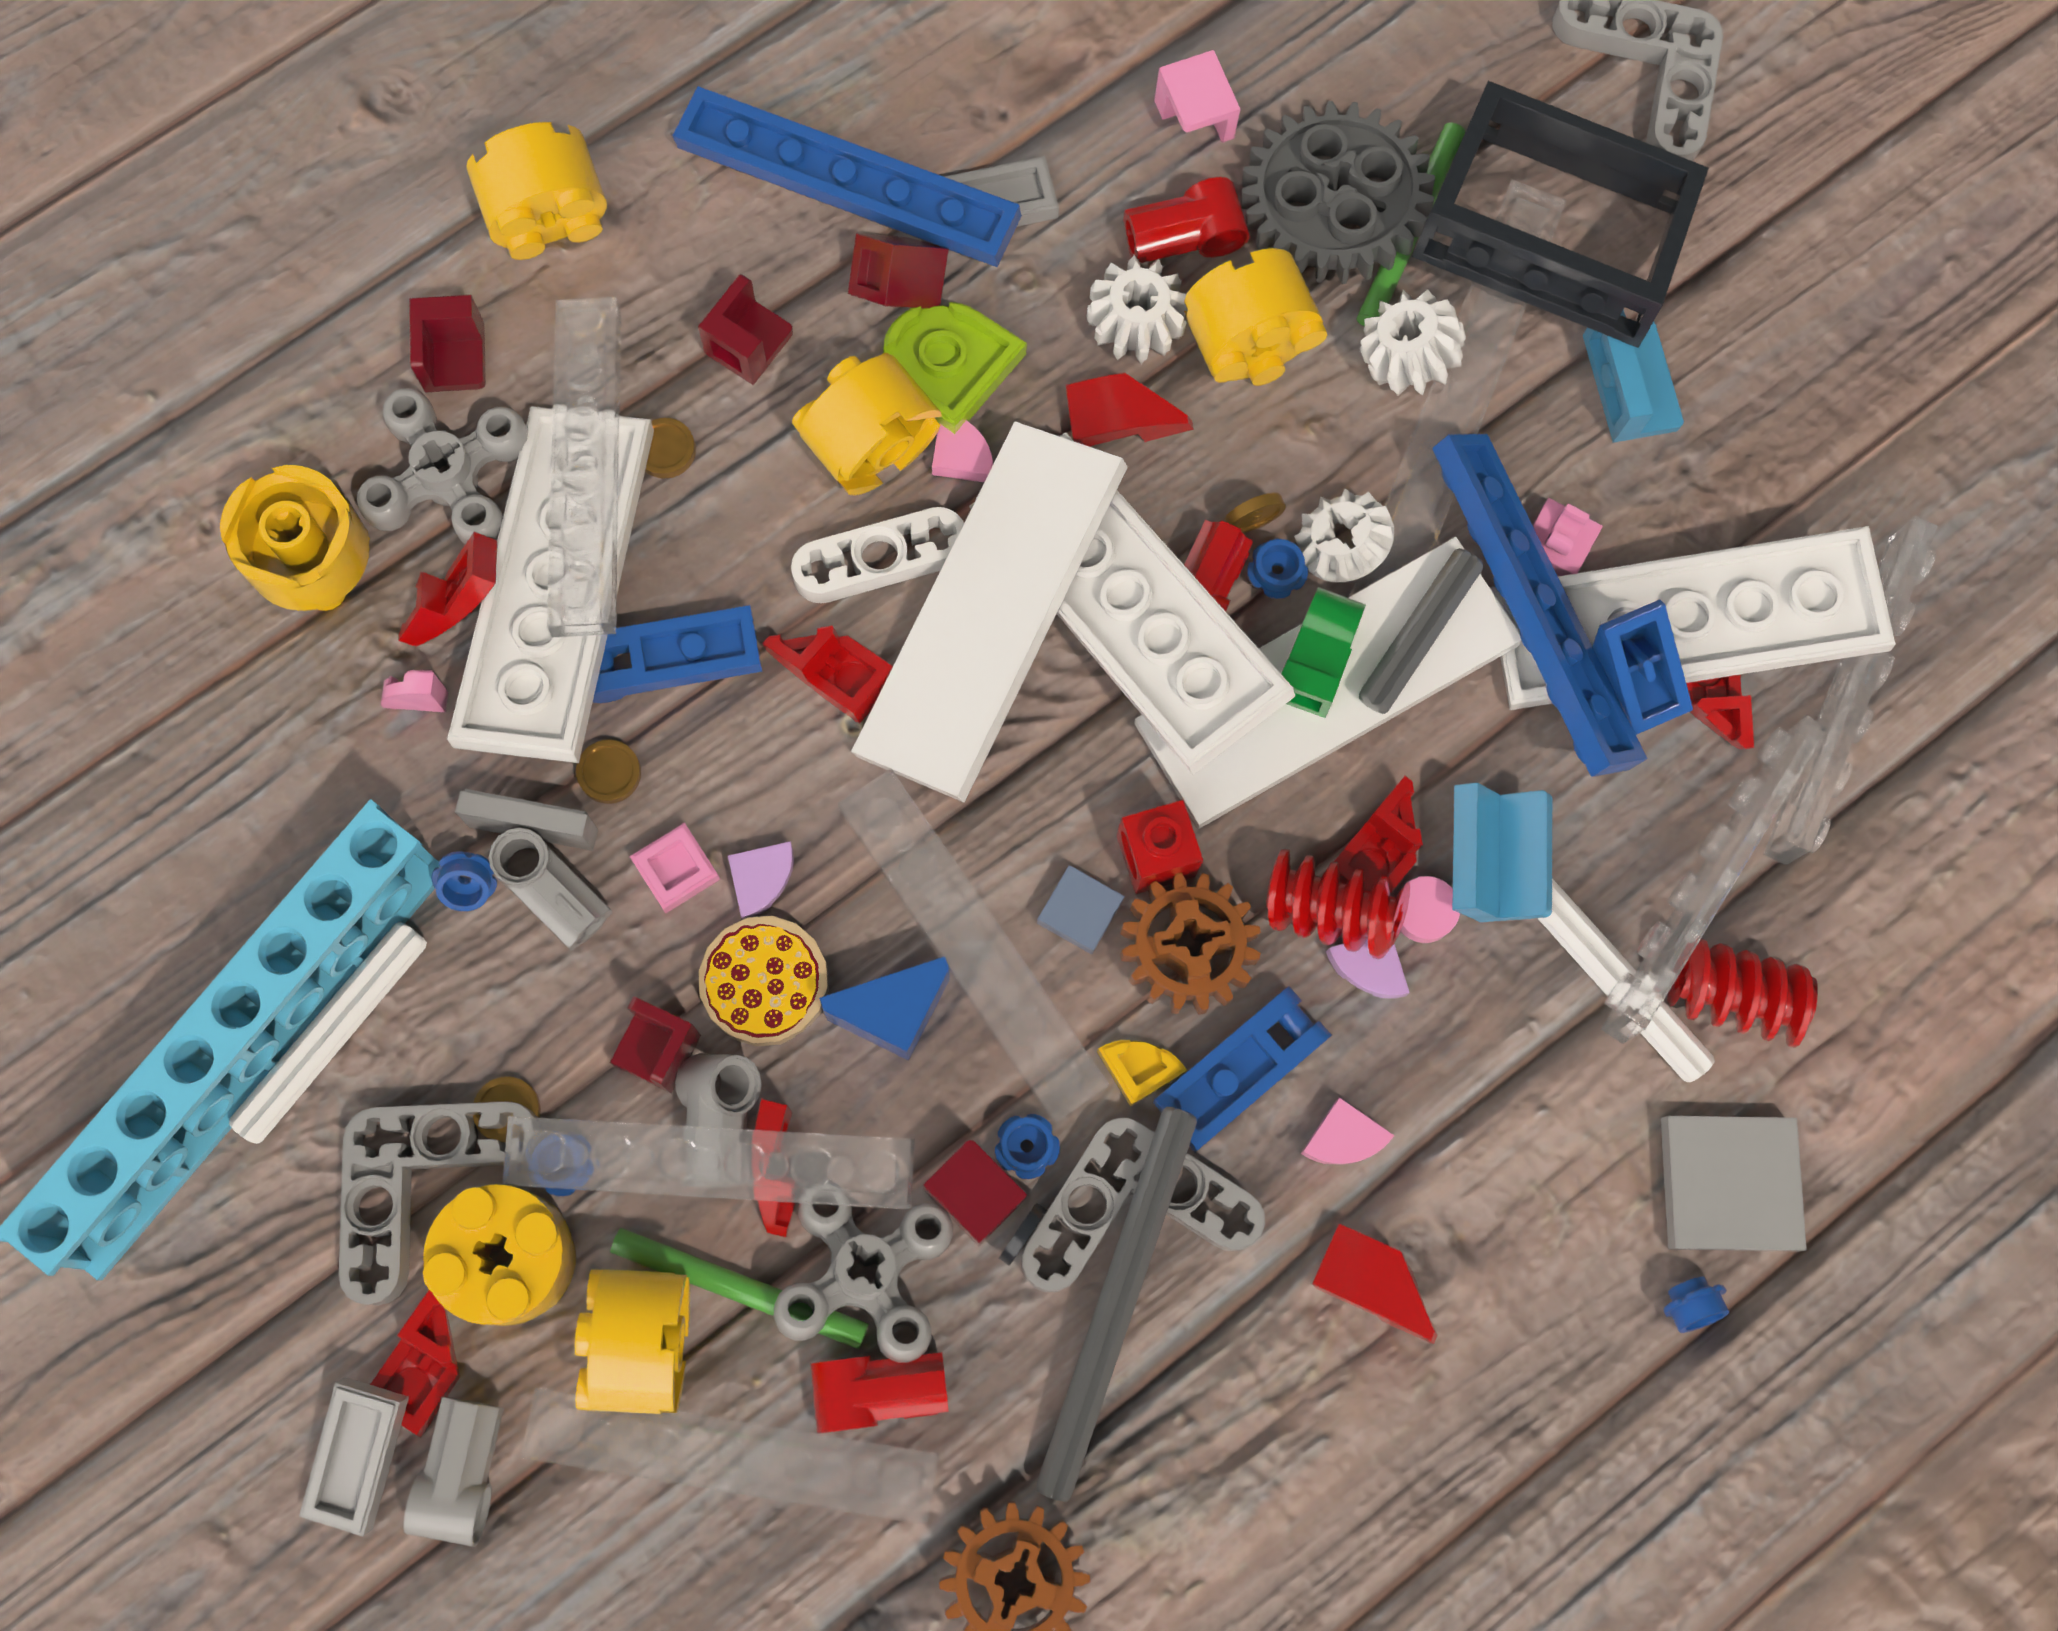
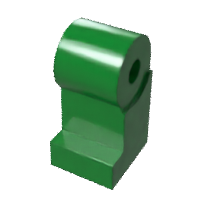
M1319 587L1317 588L1281 673L1293 687L1295 697L1287 702V705L1326 718L1352 649L1350 647L1366 604Z

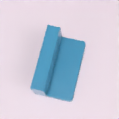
M1623 309L1621 315L1624 316V317H1626L1625 312H1624V309ZM1655 322L1652 323L1639 348L1587 328L1582 336L1612 442L1677 432L1684 424V420Z
M1480 783L1454 785L1452 910L1479 922L1547 918L1552 914L1553 798L1551 794L1544 790L1499 795Z

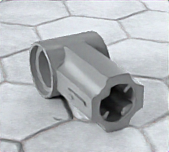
M523 828L507 830L499 835L491 845L489 862L490 868L496 877L570 951H573L591 938L612 914V910L547 846L541 836L532 830ZM525 848L535 849L539 852L538 866L532 873L522 877H515L509 874V859L515 852Z
M712 1053L692 1055L680 1066L675 1081L677 1096L681 1103L687 1107L684 1185L713 1187L744 1185L746 1174L747 1111L754 1106L759 1098L761 1090L760 1073L756 1065L744 1056ZM720 1074L721 1087L718 1094H716L715 1082L716 1077Z
M442 1397L425 1471L421 1470L418 1473L408 1497L404 1515V1533L472 1547L478 1544L487 1521L491 1503L492 1485L487 1482L496 1448L495 1445L504 1408L475 1401Z

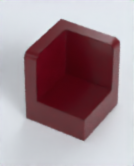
M856 233L848 294L889 307L916 308L921 306V308H931L933 306H940L949 249L910 237Z
M743 274L737 276L698 326L704 353L752 385L757 382L793 335L792 325L755 300L752 280Z
M472 295L409 298L410 364L424 392L483 389L486 385L484 321Z
M633 996L627 1009L634 1016L609 1063L672 1094L676 1086L677 1071L682 1063L693 1053L701 1034L692 1023Z
M973 1140L966 1141L922 1185L923 1190L939 1207H942L949 1214L950 1218L978 1247L1027 1197V1194Z

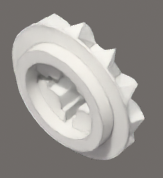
M1344 489L1340 497L1331 500L1320 496L1318 508L1311 514H1302V528L1300 533L1294 537L1297 546L1304 555L1305 565L1310 573L1325 581L1348 582L1368 575L1385 560L1393 544L1394 525L1386 506H1382L1369 492L1361 496L1354 495ZM1338 522L1340 524L1344 523L1348 529H1351L1352 542L1355 546L1353 549L1350 550L1347 543L1343 544L1340 539L1335 538L1334 524Z

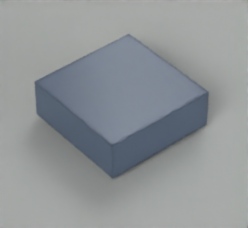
M1069 865L1039 915L1037 924L1092 955L1125 896Z

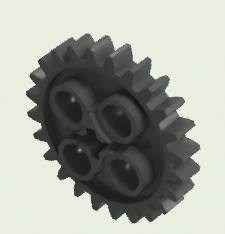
M1328 101L1325 116L1317 117L1309 105L1304 106L1302 122L1299 124L1286 114L1282 116L1280 134L1266 129L1263 132L1262 147L1252 146L1249 166L1243 169L1242 187L1244 188H1242L1241 208L1246 209L1245 222L1248 230L1258 229L1256 237L1257 248H1265L1275 244L1273 248L1288 251L1292 254L1301 273L1308 265L1315 267V277L1318 283H1322L1328 270H1336L1341 284H1347L1350 269L1357 268L1366 280L1371 279L1375 261L1386 269L1391 270L1394 266L1396 251L1407 256L1411 254L1414 237L1421 236L1427 222L1426 217H1429L1434 202V197L1431 195L1435 175L1427 173L1430 160L1429 154H1416L1419 139L1417 135L1408 136L1400 140L1402 121L1398 119L1383 127L1380 125L1381 109L1379 108L1371 112L1367 119L1359 117L1357 102H1352L1346 115H1338L1333 101ZM1323 155L1330 157L1331 159L1322 160L1317 159L1315 156ZM1377 177L1385 181L1375 182L1369 180L1368 178ZM1298 201L1305 203L1306 206L1296 207L1288 203ZM1355 224L1361 228L1352 230L1347 229L1342 225Z

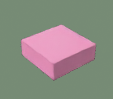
M685 823L630 856L665 913H668L720 880L717 872Z

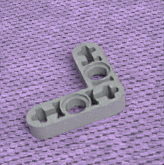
M1560 0L1552 18V28L1556 36L1563 43L1577 48L1659 65L1646 143L1694 161L1707 137L1723 41V28L1718 19L1711 13L1700 9L1658 0ZM1575 10L1585 12L1584 17L1587 23L1577 21V12ZM1606 15L1614 17L1609 29L1604 28L1608 19ZM1630 18L1644 21L1649 26L1651 35L1646 38L1633 37L1625 31L1623 21ZM1665 28L1669 29V32L1665 38L1668 39V41H1662L1660 39L1664 33ZM1686 34L1695 35L1696 44L1700 47L1690 45V37ZM1678 79L1689 81L1697 88L1699 97L1693 100L1679 98L1673 93L1670 83ZM1677 120H1685L1679 135V142L1683 144V147L1674 146L1673 137L1669 135Z
M486 1102L374 1107L362 1110L353 1116L345 1128L342 1155L339 1280L346 1296L356 1303L379 1306L392 1302L401 1295L406 1287L410 1258L412 1169L515 1165L526 1162L532 1158L539 1141L544 1135L542 1122L536 1114L519 1103ZM473 1115H481L478 1126L483 1129H501L507 1124V1116L513 1115L516 1124L526 1127L525 1138L515 1139L513 1150L508 1151L506 1143L495 1139L478 1140L477 1127L474 1123ZM415 1118L412 1128H410L408 1120ZM453 1118L461 1129L460 1143L449 1154L437 1155L428 1146L427 1136L429 1129L439 1119ZM377 1122H380L382 1129L396 1134L410 1133L414 1156L408 1157L411 1146L403 1143H389L381 1145L379 1156L376 1157L374 1149L364 1146V1136L375 1133ZM478 1140L481 1153L473 1154ZM383 1187L392 1196V1212L387 1220L381 1224L370 1226L360 1216V1202L365 1193L372 1188ZM360 1234L380 1238L392 1235L391 1246L377 1244V1264L389 1268L388 1280L377 1282L375 1293H372L370 1283L360 1282V1270L371 1267L373 1263V1246L359 1245Z
M1115 1118L1106 1122L1097 1131L1022 1254V1271L1026 1280L1034 1288L1044 1292H1058L1069 1287L1076 1280L1129 1193H1135L1155 1132L1129 1118ZM1124 1132H1127L1136 1138L1132 1149L1139 1154V1157L1135 1163L1128 1159L1123 1160L1111 1178L1124 1182L1120 1192L1117 1193L1104 1178L1086 1173L1084 1169L1088 1162L1092 1161L1101 1170L1111 1154L1110 1147L1104 1143L1105 1138L1109 1135L1112 1138L1119 1139ZM1186 1153L1182 1167L1188 1169L1193 1174L1196 1181V1190L1193 1197L1183 1204L1170 1202L1166 1215L1215 1247L1225 1251H1240L1253 1245L1261 1237L1265 1227V1213L1260 1202L1241 1187ZM1209 1183L1220 1190V1193L1211 1200L1212 1202L1226 1210L1232 1209L1237 1203L1247 1209L1243 1216L1246 1224L1251 1226L1247 1235L1238 1231L1230 1236V1238L1225 1237L1220 1232L1224 1221L1209 1210L1204 1212L1202 1223L1190 1215L1204 1201ZM1081 1186L1096 1188L1105 1199L1106 1209L1104 1215L1093 1224H1083L1076 1221L1068 1210L1070 1194L1074 1189ZM1054 1217H1058L1069 1231L1089 1237V1242L1084 1250H1081L1077 1243L1072 1240L1062 1258L1063 1262L1070 1267L1068 1273L1065 1276L1054 1273L1048 1280H1045L1037 1274L1040 1262L1033 1257V1254L1038 1247L1048 1251L1054 1246L1062 1232L1049 1229V1224Z

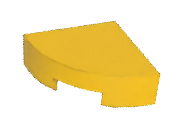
M1119 1040L1105 1044L1097 1049L1098 1055L1130 1107L1188 1071L1182 1062L1171 1052L1147 1042Z

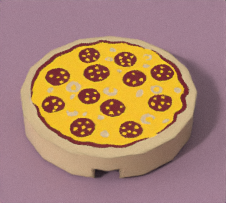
M775 916L749 917L725 928L707 947L698 971L699 995L710 1019L731 1039L753 1046L781 1045L795 1038L796 1035L802 1033L808 1026L810 1027L819 1017L823 1009L819 998L827 996L829 992L827 963L815 939L796 923Z

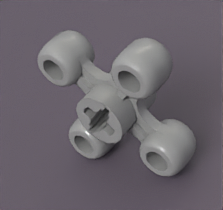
M402 388L394 391L383 404V417L390 432L398 440L411 446L409 451L410 466L403 474L397 477L375 476L365 481L357 492V505L361 515L372 527L381 531H393L407 523L411 516V509L416 504L432 499L435 503L451 507L452 525L455 533L464 544L467 543L473 532L497 540L503 515L498 505L492 499L477 492V473L481 467L490 461L511 462L518 459L519 452L522 450L528 437V430L522 417L510 408L494 407L481 415L477 422V429L473 433L463 438H457L451 433L437 430L436 413L431 402L422 392L412 388ZM508 432L506 435L498 437L500 434ZM448 465L450 467L443 473L438 471L442 466ZM390 500L386 505L380 507L383 502ZM485 519L481 524L472 526L477 520Z
M819 1181L811 1184L803 1192L799 1201L798 1217L801 1225L809 1234L821 1238L828 1245L831 1253V1265L827 1273L820 1280L810 1284H792L787 1286L778 1295L774 1304L773 1317L777 1329L787 1338L805 1341L815 1337L823 1329L828 1316L836 1309L843 1306L860 1307L865 1309L874 1318L877 1326V1343L880 1351L887 1359L895 1362H911L918 1359L926 1352L931 1341V1325L921 1310L907 1305L901 1298L897 1289V1278L900 1271L908 1263L917 1259L932 1260L948 1249L953 1237V1223L949 1214L942 1207L935 1204L922 1203L912 1207L905 1214L900 1227L892 1234L885 1237L866 1235L855 1226L851 1216L852 1203L849 1194L841 1185L833 1181ZM819 1202H829L836 1208L837 1212L830 1217H821L816 1214L813 1207ZM920 1224L931 1225L936 1230L937 1237L932 1240L922 1239L917 1235L915 1227ZM854 1259H859L860 1263L864 1266H869L874 1262L878 1265L873 1284H870L865 1277H859L854 1281L850 1278ZM805 1303L810 1306L813 1315L805 1321H797L789 1315L788 1309L793 1304ZM899 1325H906L914 1331L916 1340L910 1344L899 1343L894 1338L892 1330Z

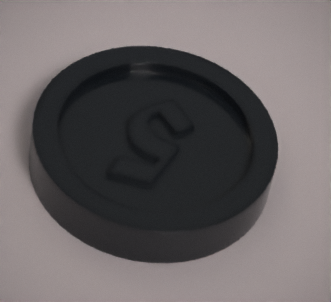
M1038 1203L1034 1205L999 1257L1001 1261L1009 1266L1047 1212L1044 1207Z

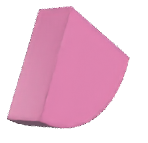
M965 421L955 434L941 425L936 438L932 475L985 482L993 466V460L989 446L982 434L968 421Z
M410 670L404 673L403 682L398 681V679L392 676L384 680L381 706L391 709L446 712L448 690L432 670Z
M1338 1098L1300 1154L1323 1164H1351L1367 1159L1379 1152L1390 1142L1394 1135L1341 1098Z

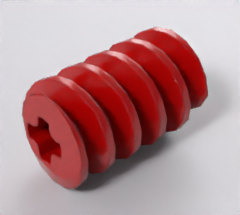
M1284 848L1281 849L1275 861L1268 885L1266 907L1268 909L1269 925L1273 930L1283 931L1293 921L1294 932L1301 938L1309 937L1317 928L1319 940L1326 945L1334 944L1343 934L1344 947L1347 951L1351 952L1359 951L1368 939L1369 954L1372 958L1381 959L1389 952L1400 934L1409 904L1410 883L1407 881L1398 896L1392 897L1389 891V876L1381 875L1370 891L1365 889L1364 869L1360 868L1354 871L1346 884L1341 883L1339 863L1334 861L1329 864L1322 877L1315 876L1314 856L1307 855L1299 868L1294 870L1291 869L1290 849Z
M1694 936L1681 946L1675 959L1668 986L1667 1003L1671 1007L1676 1004L1679 998L1685 999V1016L1690 1020L1698 1018L1704 1005L1711 1006V1024L1716 1027L1724 1024L1730 1011L1736 1013V1031L1741 1034L1749 1031L1755 1019H1760L1761 1037L1767 1041L1774 1039L1781 1025L1786 1026V1044L1789 1047L1796 1048L1802 1042L1813 1020L1818 1000V983L1816 978L1811 976L1809 969L1803 965L1796 963L1785 968L1783 961L1775 957H1768L1760 962L1758 955L1754 952L1744 950L1735 955L1733 949L1723 943L1716 944L1710 949L1706 940Z

